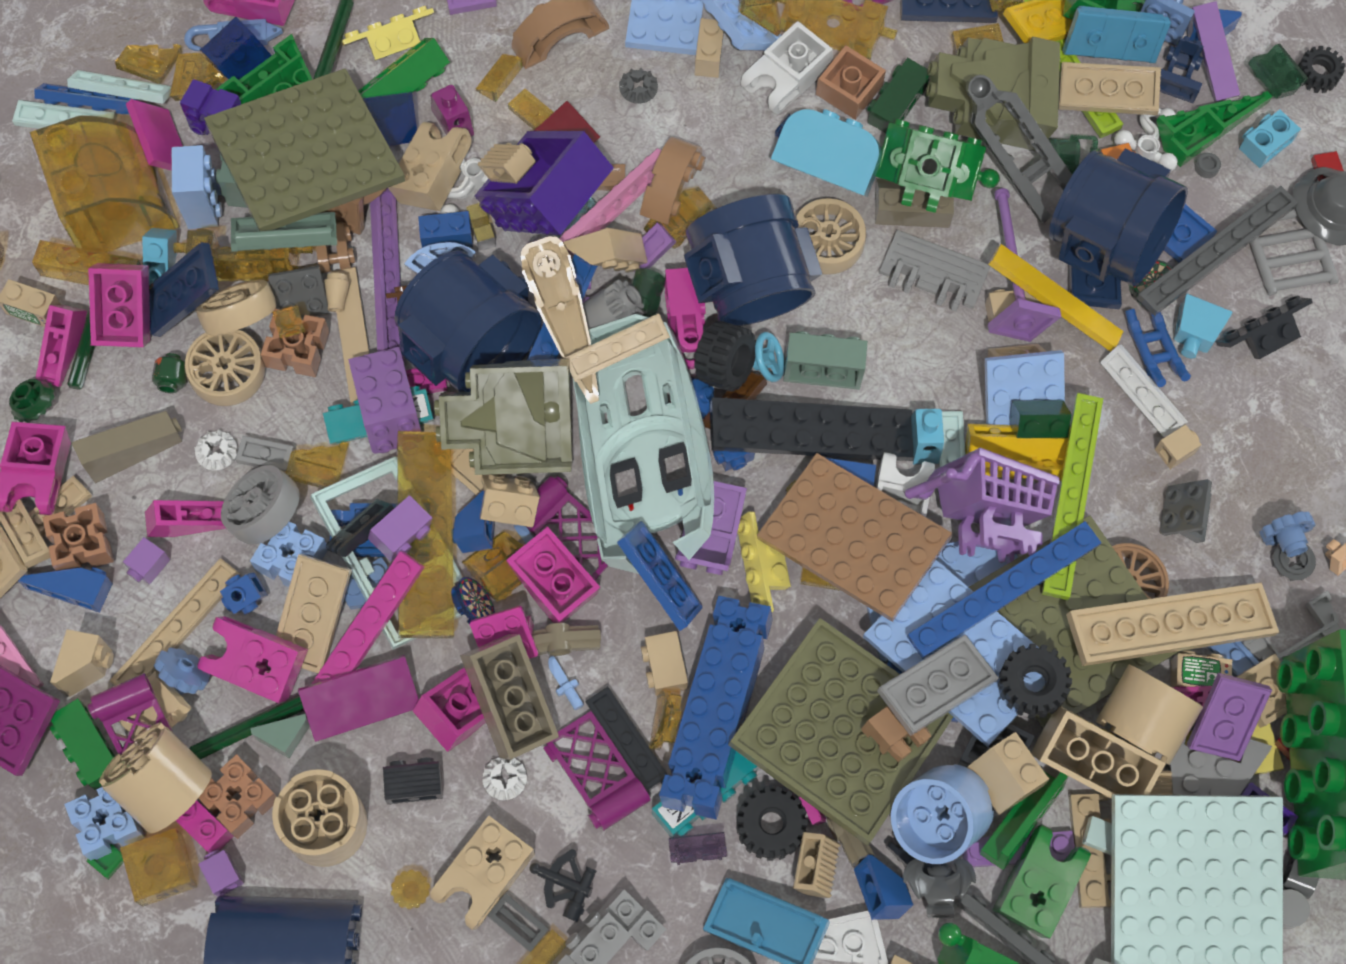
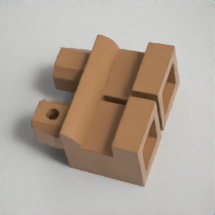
M885 707L874 715L861 728L868 738L871 736L877 742L882 755L889 752L898 762L912 752L911 748L904 741L908 736L917 747H920L932 737L926 727L910 736L889 707Z

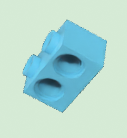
M1279 109L1273 115L1267 114L1260 121L1256 129L1251 127L1242 136L1244 141L1239 149L1255 165L1261 168L1290 145L1297 137L1301 128Z

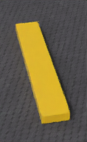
M1000 244L996 248L988 264L1044 305L1060 308L1062 318L1110 352L1117 347L1123 330L1004 245Z

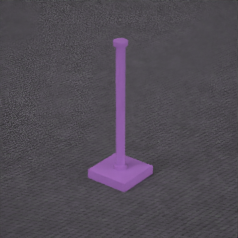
M1001 188L994 192V196L999 204L1005 244L1009 250L1018 255L1008 202L1010 197L1009 190ZM1012 282L1015 301L988 323L989 333L1031 342L1061 318L1060 308L1027 301L1024 290Z

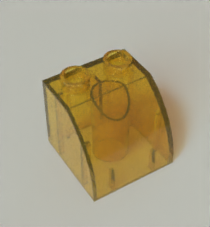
M79 115L30 132L58 217L83 260L89 259L87 253L98 256L142 241V236L151 228L174 230L180 227L159 168L148 165L134 127L111 118Z

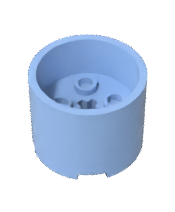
M957 764L941 765L929 769L905 786L893 802L891 825L898 843L912 857L925 863L943 864L958 858L988 831L992 823L994 811H992L991 799L988 793L989 788L974 771Z

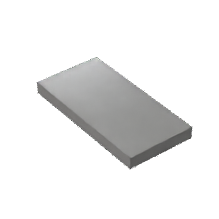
M963 635L878 688L877 692L908 734L912 736L997 682L999 677L968 637Z

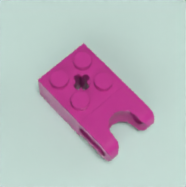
M203 0L205 6L211 12L248 20L266 19L267 23L284 26L295 1Z
M688 268L665 269V301L668 326L673 331L682 354L684 352H696L698 343L703 335V326H705V303H698ZM684 358L687 368L695 369V359L690 361Z
M22 422L11 423L0 463L1 512H11L19 499L31 496L35 498L39 515L53 514L71 445L65 426Z
M226 616L215 617L212 626L213 631L225 638L227 649L222 657L215 655L201 656L197 664L198 669L276 703L289 700L308 649ZM267 661H268V666L271 667V670H268L267 667H266V662H267Z

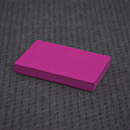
M129 100L126 103V107L148 165L172 171V147L183 146L169 110L137 100Z

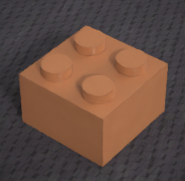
M845 45L818 78L816 95L856 120L883 86L886 70Z

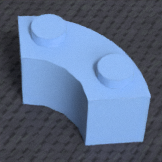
M436 243L416 251L408 258L404 265L418 274L427 264L445 253L463 251L473 259L476 251L458 243Z

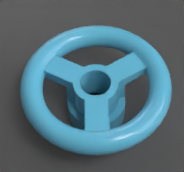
M763 332L756 339L753 368L757 371L760 370L766 380L777 382L782 378L785 368L783 350L773 334ZM765 340H768L767 348H763ZM767 368H771L773 374H771Z

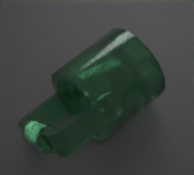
M1070 134V138H1049L1048 140L1073 175L1080 161L1079 139L1092 140L1090 152L1093 150L1100 151L1096 136Z
M639 268L635 271L630 286H634L641 296L642 304L644 305V308L641 310L647 311L642 316L650 318L657 313L665 287V278L654 270Z

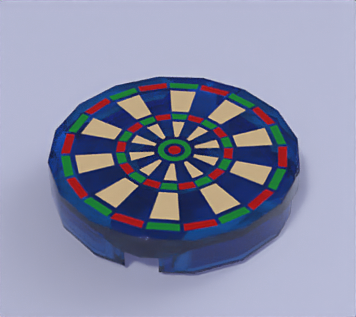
M462 577L454 583L455 586L451 590L452 601L461 616L465 614L469 618L467 620L468 624H470L471 620L495 613L489 594L476 580L470 577Z

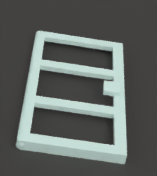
M397 457L388 459L311 494L310 498L332 538L341 529L326 502L389 473L393 474L405 498L410 495L426 511ZM431 521L429 527L431 530L427 537L438 558L423 564L425 568L417 580L441 568H445L462 599L463 595L468 596V593L462 587L464 586L468 592L470 589L465 583L466 581L463 584L461 583L464 578ZM352 551L343 559L347 567L352 569L351 574L367 601L376 588H372L367 579V576L374 573V570L367 557L358 561ZM475 599L471 600V602L470 600H464L462 604L400 634H397L389 620L382 631L392 650L470 613L467 607L476 602L474 606L477 608L478 603Z

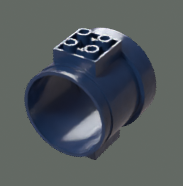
M1126 148L1118 159L1106 156L1098 150H1093L1083 159L1071 176L1058 201L1050 223L1049 238L1055 242L1062 243L1058 260L1103 282L1110 274L1132 286L1139 285L1150 273L1167 246L1183 212L1188 188L1169 178L1171 169Z
M767 194L738 200L706 213L687 228L686 237L691 250L684 254V258L698 303L713 302L714 308L718 313V321H724L737 326L763 322L791 312L806 304L815 296L816 292L811 282L823 274L808 228H798L799 223L790 197L782 194Z
M452 251L439 256L427 264L411 280L396 306L395 324L399 331L401 354L435 386L446 379L458 392H471V388H466L465 373L470 372L472 365L523 361L532 348L540 330L541 316L538 310L528 301L529 287L527 282L521 276L517 277L510 270L506 262L500 261L494 255H491L480 264L473 261L463 251Z

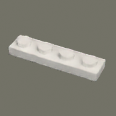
M1118 345L1100 362L1164 438L1188 423L1122 345Z

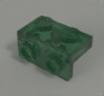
M1276 44L1268 53L1254 56L1248 62L1254 75L1264 83L1268 92L1276 99L1294 95L1308 79L1281 44Z

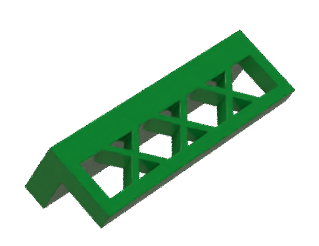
M1045 772L1049 778L1047 783L1015 804L981 849L980 855L1004 871L1064 790L1068 779L1066 774L1060 772L1057 778H1054Z

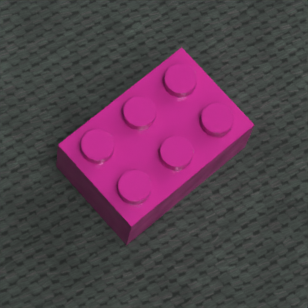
M96 263L88 268L91 345L118 347L146 346L150 342L149 266Z

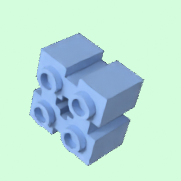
M289 521L278 534L269 539L270 541L267 546L260 543L250 562L256 572L273 580L278 575L283 585L289 587L298 554L322 560L328 550L326 549L324 538L306 529L301 535L296 524Z
M103 787L97 789L99 796L90 799L85 794L64 804L71 824L79 831H82L75 835L83 855L90 861L112 853L110 844L120 843L123 847H126L146 838L141 825L105 792ZM105 818V822H106V823H105L104 825H102L101 823H102L103 819Z

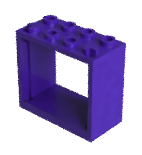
M527 131L516 145L522 143L531 150V156L535 159L534 165L517 184L492 182L488 178L474 197L480 202L479 206L481 209L495 219L496 226L502 227L505 232L561 235L614 167L584 131Z

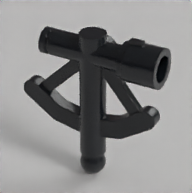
M574 849L557 858L550 869L540 866L538 863H532L529 867L530 872L546 880L544 885L546 906L552 909L555 907V902L569 899L570 901L567 903L562 916L578 922L580 916L585 911L582 904L585 898H589L593 888L590 886L597 871L586 867L581 878L574 859L577 857V851ZM570 862L576 880L559 873L566 863ZM554 884L566 888L570 892L554 896Z

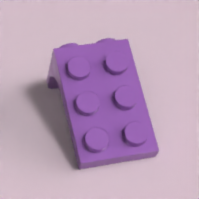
M396 347L348 359L372 452L375 454L386 453L393 449L405 446L410 447L422 442L423 437L400 348Z
M713 481L714 515L710 537L690 560L680 550H678L675 560L680 561L681 567L696 570L697 565L707 567L706 572L723 575V570L729 571L747 488Z

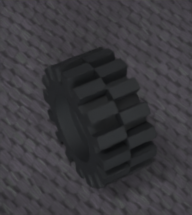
M1319 46L1318 49L1312 47L1310 51L1307 50L1296 69V73H1298L1297 79H1302L1300 84L1302 86L1307 84L1306 89L1308 91L1314 88V93H1318L1320 89L1322 93H1326L1327 90H1333L1345 72V63H1342L1343 57H1337L1339 52L1336 50L1333 53L1330 52V47L1323 50V46ZM1317 64L1325 67L1329 74L1323 75L1316 72L1312 65Z

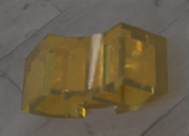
M699 187L683 190L678 200L681 202L678 215L676 217L672 216L668 225L661 223L676 241L672 246L673 249L678 248L684 242V239L687 238L686 230L691 223L706 213L717 209ZM650 219L644 227V231L647 233L658 221Z

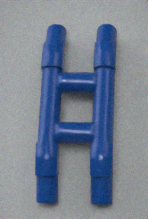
M1135 309L1126 310L1125 314L1129 333L1138 348L1148 376L1158 387L1165 386L1166 379L1161 374L1157 364L1170 361V366L1174 373L1182 381H1188L1191 375L1175 349L1161 312L1156 316L1151 313V321L1155 331L1142 334L1143 331L1137 319ZM1160 340L1165 352L1152 355L1147 343Z

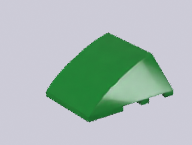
M290 34L273 47L275 54L241 79L238 80L233 76L215 90L219 91L222 89L238 95L242 105L313 79L293 35Z

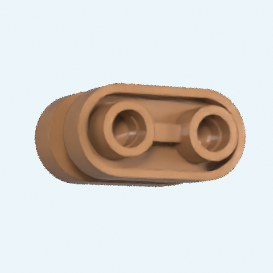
M343 222L336 223L337 253L329 254L327 245L316 246L321 273L331 272L330 264L339 263L340 269L344 270L351 269V263H355L353 248H348L347 242L352 241L349 226L344 227Z

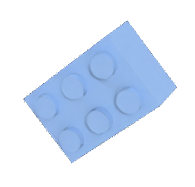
M203 145L172 147V194L188 229L218 227V217H222L221 202H218V195H221V187L216 183V168H212L211 156L206 155Z

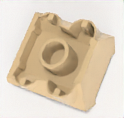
M155 670L148 679L172 729L178 722H182L187 717L191 706L174 687L168 686L158 676L160 672ZM154 707L143 710L138 720L154 725L157 717ZM123 720L119 721L129 733L132 723ZM136 725L132 734L133 739L147 728Z

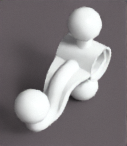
M1159 108L1158 115L1140 114V124L1148 135H1144L1136 141L1130 131L1121 130L1114 137L1115 145L1129 143L1131 149L1136 153L1171 169L1170 172H1172L1177 167V158L1171 153L1161 154L1158 152L1160 147L1158 141L1159 130L1149 118L1156 117L1158 119L1161 115H1165V117L1175 115V111L1170 108Z
M472 158L467 161L463 159L459 168L461 170L460 174L463 173L465 178L459 187L451 189L447 198L464 199L483 186L488 177L478 166V162H481L480 159ZM447 204L443 205L441 210L436 212L444 214L459 212L455 205Z

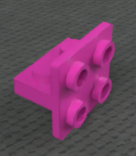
M516 606L470 621V627L478 647L508 634H520L529 659L538 656V650L532 636L534 624L531 616L525 617L522 606Z

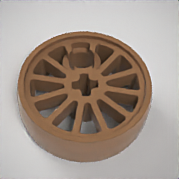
M1132 543L1112 546L1125 566L1123 557L1130 559L1128 570L1142 591L1155 593V598L1167 597L1169 589L1168 573L1156 554L1143 546ZM1135 560L1143 564L1137 571L1134 570ZM1145 568H1148L1151 574L1144 576L1139 575ZM1149 580H1154V582L1156 583V586L1150 585V584H1146V583H1143V582L1149 581Z

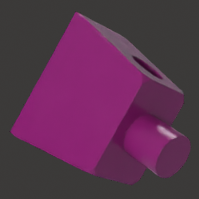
M448 85L433 92L430 95L431 110L445 134L447 135L453 127L467 129L470 136H474L468 108L454 85ZM456 119H458L459 125H454Z

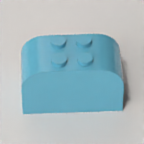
M805 109L792 114L783 126L771 160L868 197L882 156V149L877 139L868 131L862 129L863 125L860 122L847 118L846 122L841 121L838 114L826 109L823 110V113Z

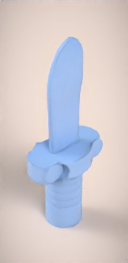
M551 656L548 660L549 669L561 686L556 690L557 695L560 697L565 694L573 709H580L584 704L574 689L579 683L576 679L569 682L555 657Z

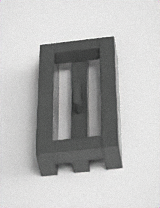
M506 893L487 915L488 918L530 953L533 952L537 944L549 932L546 926ZM507 902L538 928L540 932L536 935L503 907ZM501 912L532 938V942L528 943L496 914Z

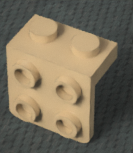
M503 474L482 475L481 481L485 491L480 519L533 527L539 502V495L534 483L530 482L529 478L523 476H516L515 479L505 478Z

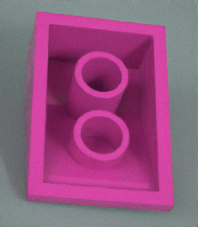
M548 526L506 560L537 605L553 623L565 622L595 597L600 590V586Z
M462 668L423 694L413 709V713L447 752L462 743L486 723L465 668Z

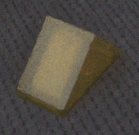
M739 0L738 12L774 35L778 36L780 34L781 20L777 0Z

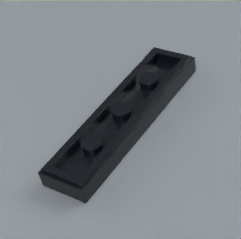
M607 686L585 701L646 791L649 792L661 784L665 774H668L609 687Z

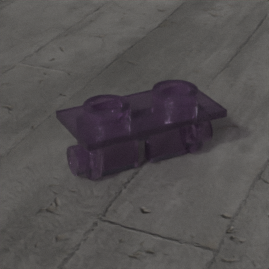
M715 832L669 838L670 862L680 865V863L697 862L698 859H702V861L719 859L721 861L722 857H727L725 833Z

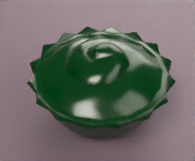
M28 379L20 383L13 390L9 398L11 414L14 420L30 423L32 420H38L40 415L46 414V410L52 406L51 401L55 398L53 394L55 389L52 387V383L38 379Z

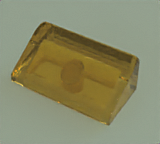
M502 54L475 90L496 102L523 68L522 58Z

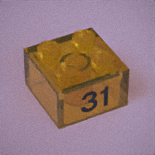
M176 828L120 847L134 901L142 907L197 887L183 834Z

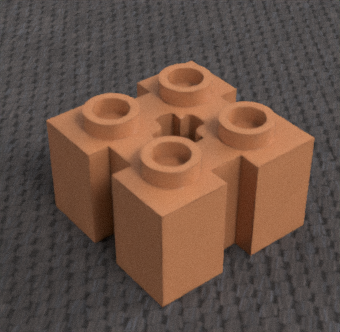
M275 309L269 326L273 337L266 336L260 354L265 367L286 371L287 366H292L296 374L316 377L321 361L318 349L324 350L329 335L326 320L305 315L303 320H299L294 312Z
M96 503L74 508L76 515L67 516L63 511L42 517L46 537L53 544L48 546L52 566L56 571L82 568L81 564L88 562L92 567L114 562L110 542L104 535L108 533L104 513Z
M236 754L220 769L224 775L216 783L211 778L198 799L215 816L221 811L216 818L238 839L254 824L250 818L257 811L264 815L274 805L277 796L260 778L253 782L257 776ZM236 793L241 795L238 801L233 798Z

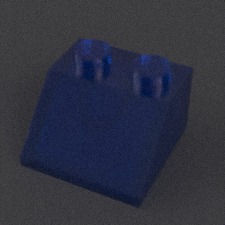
M237 17L232 19L200 49L205 58L227 80L233 76L238 80L272 56Z

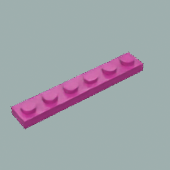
M403 551L398 553L312 684L355 671L425 568L422 564Z

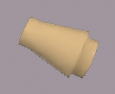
M329 273L327 274V279L324 280L328 311H343V305L350 284L347 281L348 276L345 274Z

